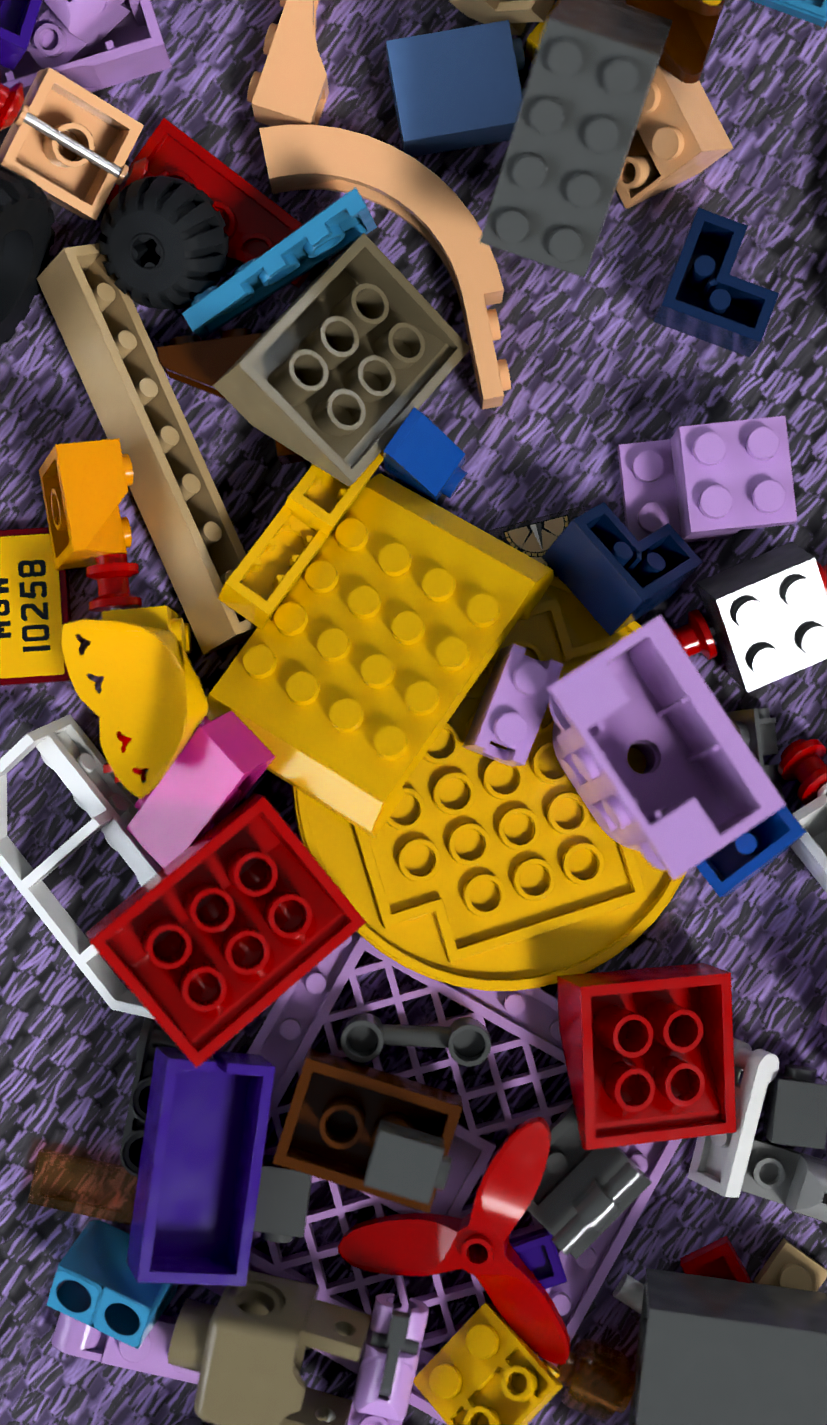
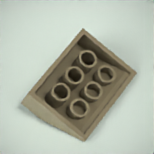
M362 233L317 276L213 386L252 426L349 487L354 484L387 446L414 407L416 409L421 407L471 348L368 236Z

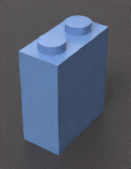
M509 20L386 41L387 64L403 152L416 157L511 140L526 88L521 89L518 71L525 70L523 45L521 38L512 39Z

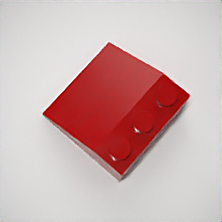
M705 963L557 976L559 1031L582 1148L593 1150L736 1132L731 972Z

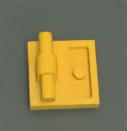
M487 1302L473 1314L415 1376L413 1382L447 1425H527L563 1387L557 1379L561 1373L555 1365L545 1359L541 1361L526 1342L510 1328L499 1311Z

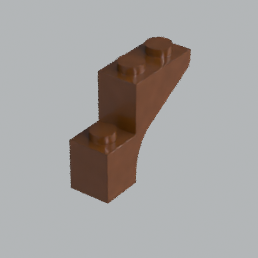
M237 328L222 332L219 339L201 341L199 336L194 335L179 336L171 339L170 345L157 347L158 358L171 379L225 399L213 385L261 336V333L252 334L250 329ZM275 440L277 456L281 465L307 461Z

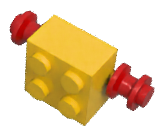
M127 554L98 556L95 558L96 565L85 568L86 577L96 580L98 584V597L88 602L89 611L102 612V620L119 621L172 631L178 641L181 640L186 654H192V633L189 623H184L181 616L167 605L140 608L142 607V598L130 594L129 578L139 573V565L137 563H128ZM118 731L117 738L122 741L121 751L124 753L132 739ZM108 762L102 765L103 773H114ZM133 768L135 774L141 775V781L146 780V770L148 768ZM114 774L115 783H121Z

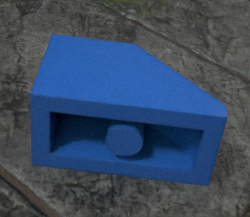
M415 407L383 450L385 470L435 504L442 494L451 498L467 475V472L461 469L466 454Z
M785 805L696 865V867L719 897L729 896L772 863L806 833V830Z

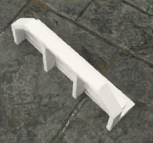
M69 714L27 733L0 758V867L112 1010L155 1019L133 992L127 990L42 881L99 830L103 832L107 843L121 855L132 869L141 886L163 869L126 830L130 821L139 811L134 806L137 799L122 783H115L114 773H103L102 765L107 763L106 759ZM36 747L45 764L56 772L71 791L78 806L85 810L92 819L38 867L33 869L7 836V773Z

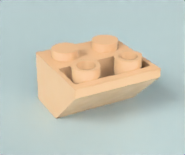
M660 65L657 66L616 186V191L626 209L700 174L733 149L700 81L692 84L681 82Z

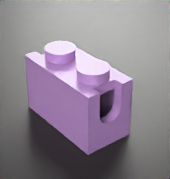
M511 644L500 649L462 746L510 767L525 765L549 703L551 693L547 688L558 680L563 667L562 663L552 659L540 661L525 655L526 648L517 644ZM490 741L507 747V749L505 750L497 746H494L490 744Z

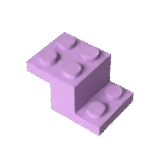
M786 416L680 426L671 439L619 444L617 447L625 523L627 529L638 541L668 523L688 543L731 538L738 531L744 529L792 525L797 522Z

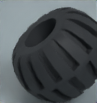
M150 176L130 183L110 202L100 224V231L102 233L99 235L100 254L107 255L108 260L103 261V265L108 276L115 274L117 280L114 284L124 294L129 292L134 302L145 307L168 310L191 306L195 295L201 294L209 287L217 285L227 264L226 255L229 252V237L224 233L223 227L226 224L220 211H215L213 208L214 202L203 190H197L194 184L179 178Z

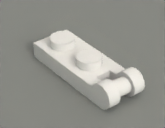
M733 1037L736 1132L697 1137L687 1178L724 1197L739 1198L767 1086L777 1076L779 1059L775 1054L763 1049L752 1051L748 1043ZM744 1071L741 1084H739L740 1074Z

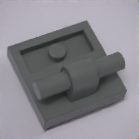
M572 1103L549 1127L551 1133L549 1156L540 1185L527 1210L553 1236L552 1241L565 1255L570 1253L577 1259L652 1182L619 1147L593 1150L582 1148L574 1103Z

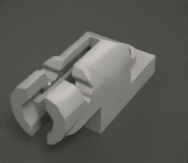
M754 1138L741 1191L783 1204L791 1212L827 1223V1161Z

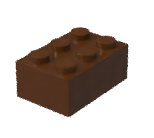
M309 1048L273 1163L430 1213L437 1189H433L429 1204L364 1186L366 1169L380 1120L444 1138L445 1151L443 1155L448 1156L463 1108L461 1096Z

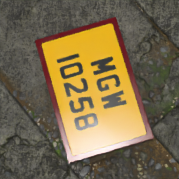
M49 527L0 530V686L71 682L61 647L62 626L71 622L68 569L56 571Z

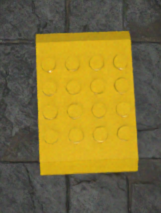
M379 473L367 482L262 630L258 627L213 687L207 698L208 713L205 717L212 721L232 711L275 755L273 761L266 768L268 771L375 838L406 794L402 788L511 629L520 617L524 620L528 618L555 579L553 569Z

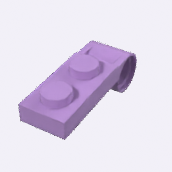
M60 1312L51 1341L57 1350L71 1356L94 1360L107 1365L198 1384L199 1372L168 1364L169 1347L178 1318L161 1315L142 1345L137 1349Z

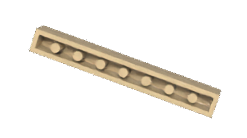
M99 243L63 248L36 279L107 439L119 438L122 454L130 456L133 467V484L129 488L202 653L206 655L241 643L251 637L257 626L218 600L224 583L246 556V553L135 304L131 299V295L129 292L124 294L114 284L117 280L115 274L108 276L103 265V261L108 260L107 255L100 254Z

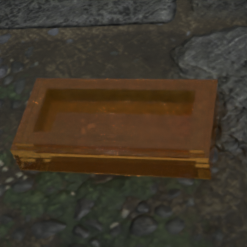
M41 1149L38 1152L27 1203L130 1225L138 1177L130 1175L121 1165Z

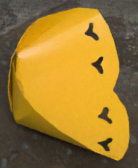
M81 619L63 624L61 647L65 665L74 689L81 701L100 717V744L103 753L123 786L135 796L143 798L161 782L208 713V702L200 680L190 664L181 640L178 641L172 631L107 620ZM77 634L91 642L83 655L79 653L81 643L76 637ZM89 673L94 676H103L101 693L96 691L95 681L88 678L87 675ZM118 731L132 739L124 753L121 751L122 741L117 738ZM133 768H148L145 783H142L141 775L133 772Z

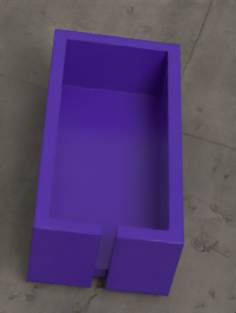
M156 1046L126 1263L137 1282L246 1286L275 1066L261 1055L216 1051L213 1054V1058L210 1056L196 1068L180 1048Z

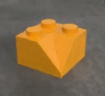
M120 439L56 444L39 468L56 571L96 565L95 558L106 554H127L126 548L131 547L132 543L131 528L128 518L120 516L118 504L129 491L128 486L133 484V467L130 456L122 454Z

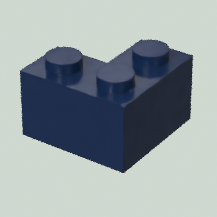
M698 207L686 233L653 322L743 356H751L762 341L779 293L730 275L747 230V225Z
M605 502L573 519L542 556L543 560L553 569L559 579L570 589L609 636H612L670 598L703 563L669 523L638 541Z

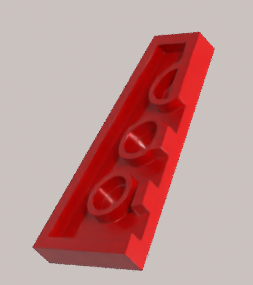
M166 118L162 119L132 162L147 158L149 161L148 172L152 175L157 176L166 170L169 172V177L182 179L194 184L197 190H203L214 202L213 208L216 212L220 211L226 224L223 227L224 233L229 237V252L226 257L242 264L262 256L284 238L303 226L302 223ZM116 185L105 202L107 205H110V202L118 194L119 185ZM313 269L289 284L299 288Z

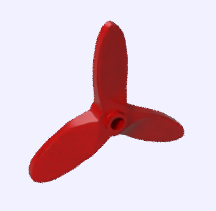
M530 1118L519 1124L508 1135L494 1154L477 1190L472 1213L467 1214L463 1219L433 1213L395 1214L358 1223L349 1229L338 1245V1252L342 1258L352 1266L369 1272L395 1276H430L462 1268L467 1273L475 1275L510 1328L536 1354L553 1364L563 1365L568 1360L570 1337L554 1302L509 1243V1234L521 1219L536 1194L549 1156L551 1133L549 1125L544 1118Z

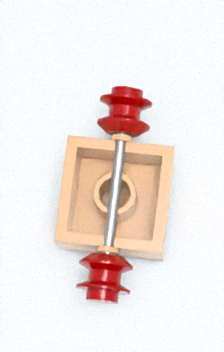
M48 67L39 70L26 97H24L23 84L21 82L16 83L11 88L0 83V131L10 127L0 147V165L36 183L51 201L83 219L97 220L114 184L119 185V193L125 186L136 180L154 176L148 172L149 161L147 158L138 160L130 166L125 164L144 125L54 69ZM164 170L157 176L169 177V172Z

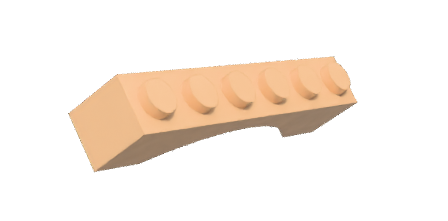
M280 0L279 4L284 8L279 23H271L267 30L263 46V53L267 55L262 72L255 71L252 75L247 92V102H250L252 105L255 121L268 126L318 125L329 95L327 73L316 43V13L319 0Z

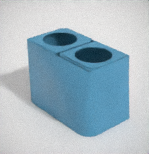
M100 1220L90 1221L58 1264L47 1306L131 1347L139 1349L175 1296L178 1284L137 1282L126 1263L130 1234Z

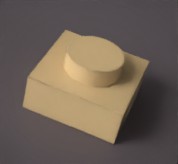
M783 1238L754 1279V1282L817 1292L827 1278V1269Z

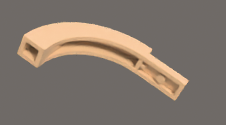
M279 125L259 128L273 194L296 190H329L348 193L356 187L362 198L377 203L397 214L428 241L449 272L458 294L468 343L471 348L470 353L481 408L483 410L502 406L504 399L503 391L511 390V380L506 359L497 360L493 341L501 340L496 309L487 310L486 306L502 303L504 287L490 246L480 243L483 233L481 228L457 194L434 172L412 156L368 135L321 125Z

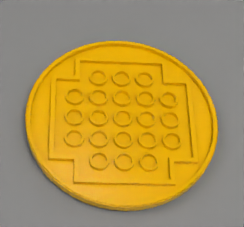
M554 576L555 579L526 620L521 617L518 619L402 788L406 794L375 838L292 786L294 814L300 840L366 921L356 932L378 951L402 966L430 979L457 987L484 991L525 990L557 983V976L584 974L591 971L631 945L655 922L673 898L686 875L684 873L677 879L672 880L667 871L653 867L640 851L622 846L601 829L557 760L552 740L554 719L549 709V703L525 765L510 767L462 747L500 649L511 644H517L526 648L525 655L540 661L552 659L562 663L563 667L558 677V680H560L642 627L638 622L633 621L612 636H609L570 589L556 576ZM490 741V744L494 746H497L505 750L507 749V747ZM629 748L627 752L629 766L635 772L642 774L646 767L645 757L639 750Z

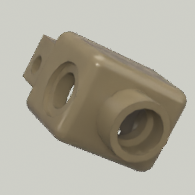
M248 1270L246 1286H226L217 1306L190 1298L186 1299L172 1335L168 1353V1364L200 1373L194 1401V1412L203 1421L215 1425H346L352 1400L306 1387L300 1376L306 1347L358 1362L372 1315L317 1300L319 1285Z

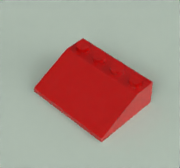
M254 793L89 929L86 935L95 949L197 1068L361 928L366 921L264 796Z

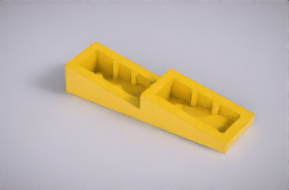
M383 450L354 484L349 487L313 464L290 493L284 506L224 583L218 600L262 630L383 462Z

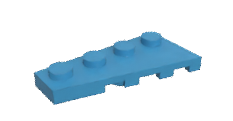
M356 187L262 256L243 264L234 272V276L219 287L211 286L203 293L195 295L193 297L194 301L191 302L192 306L182 313L191 330L201 338H205L349 246L362 233L368 234L376 229L377 226Z

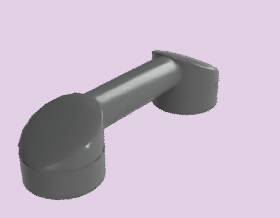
M363 1013L350 1019L344 1026L341 1035V1047L344 1053L356 1062H368L375 1059L382 1051L383 1045L448 1048L455 1062L471 1067L485 1061L491 1050L490 1035L486 1027L478 1020L470 1017L457 1019L450 1027L383 1024L375 1015Z

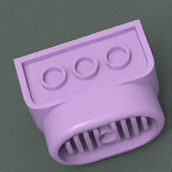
M661 615L547 688L551 693L549 709L554 719L552 740L555 755L573 787L598 825L610 838L622 846L640 851L653 867L667 871L672 880L677 879L786 805ZM629 748H635L644 755L646 767L642 774L635 772L629 766L627 761Z

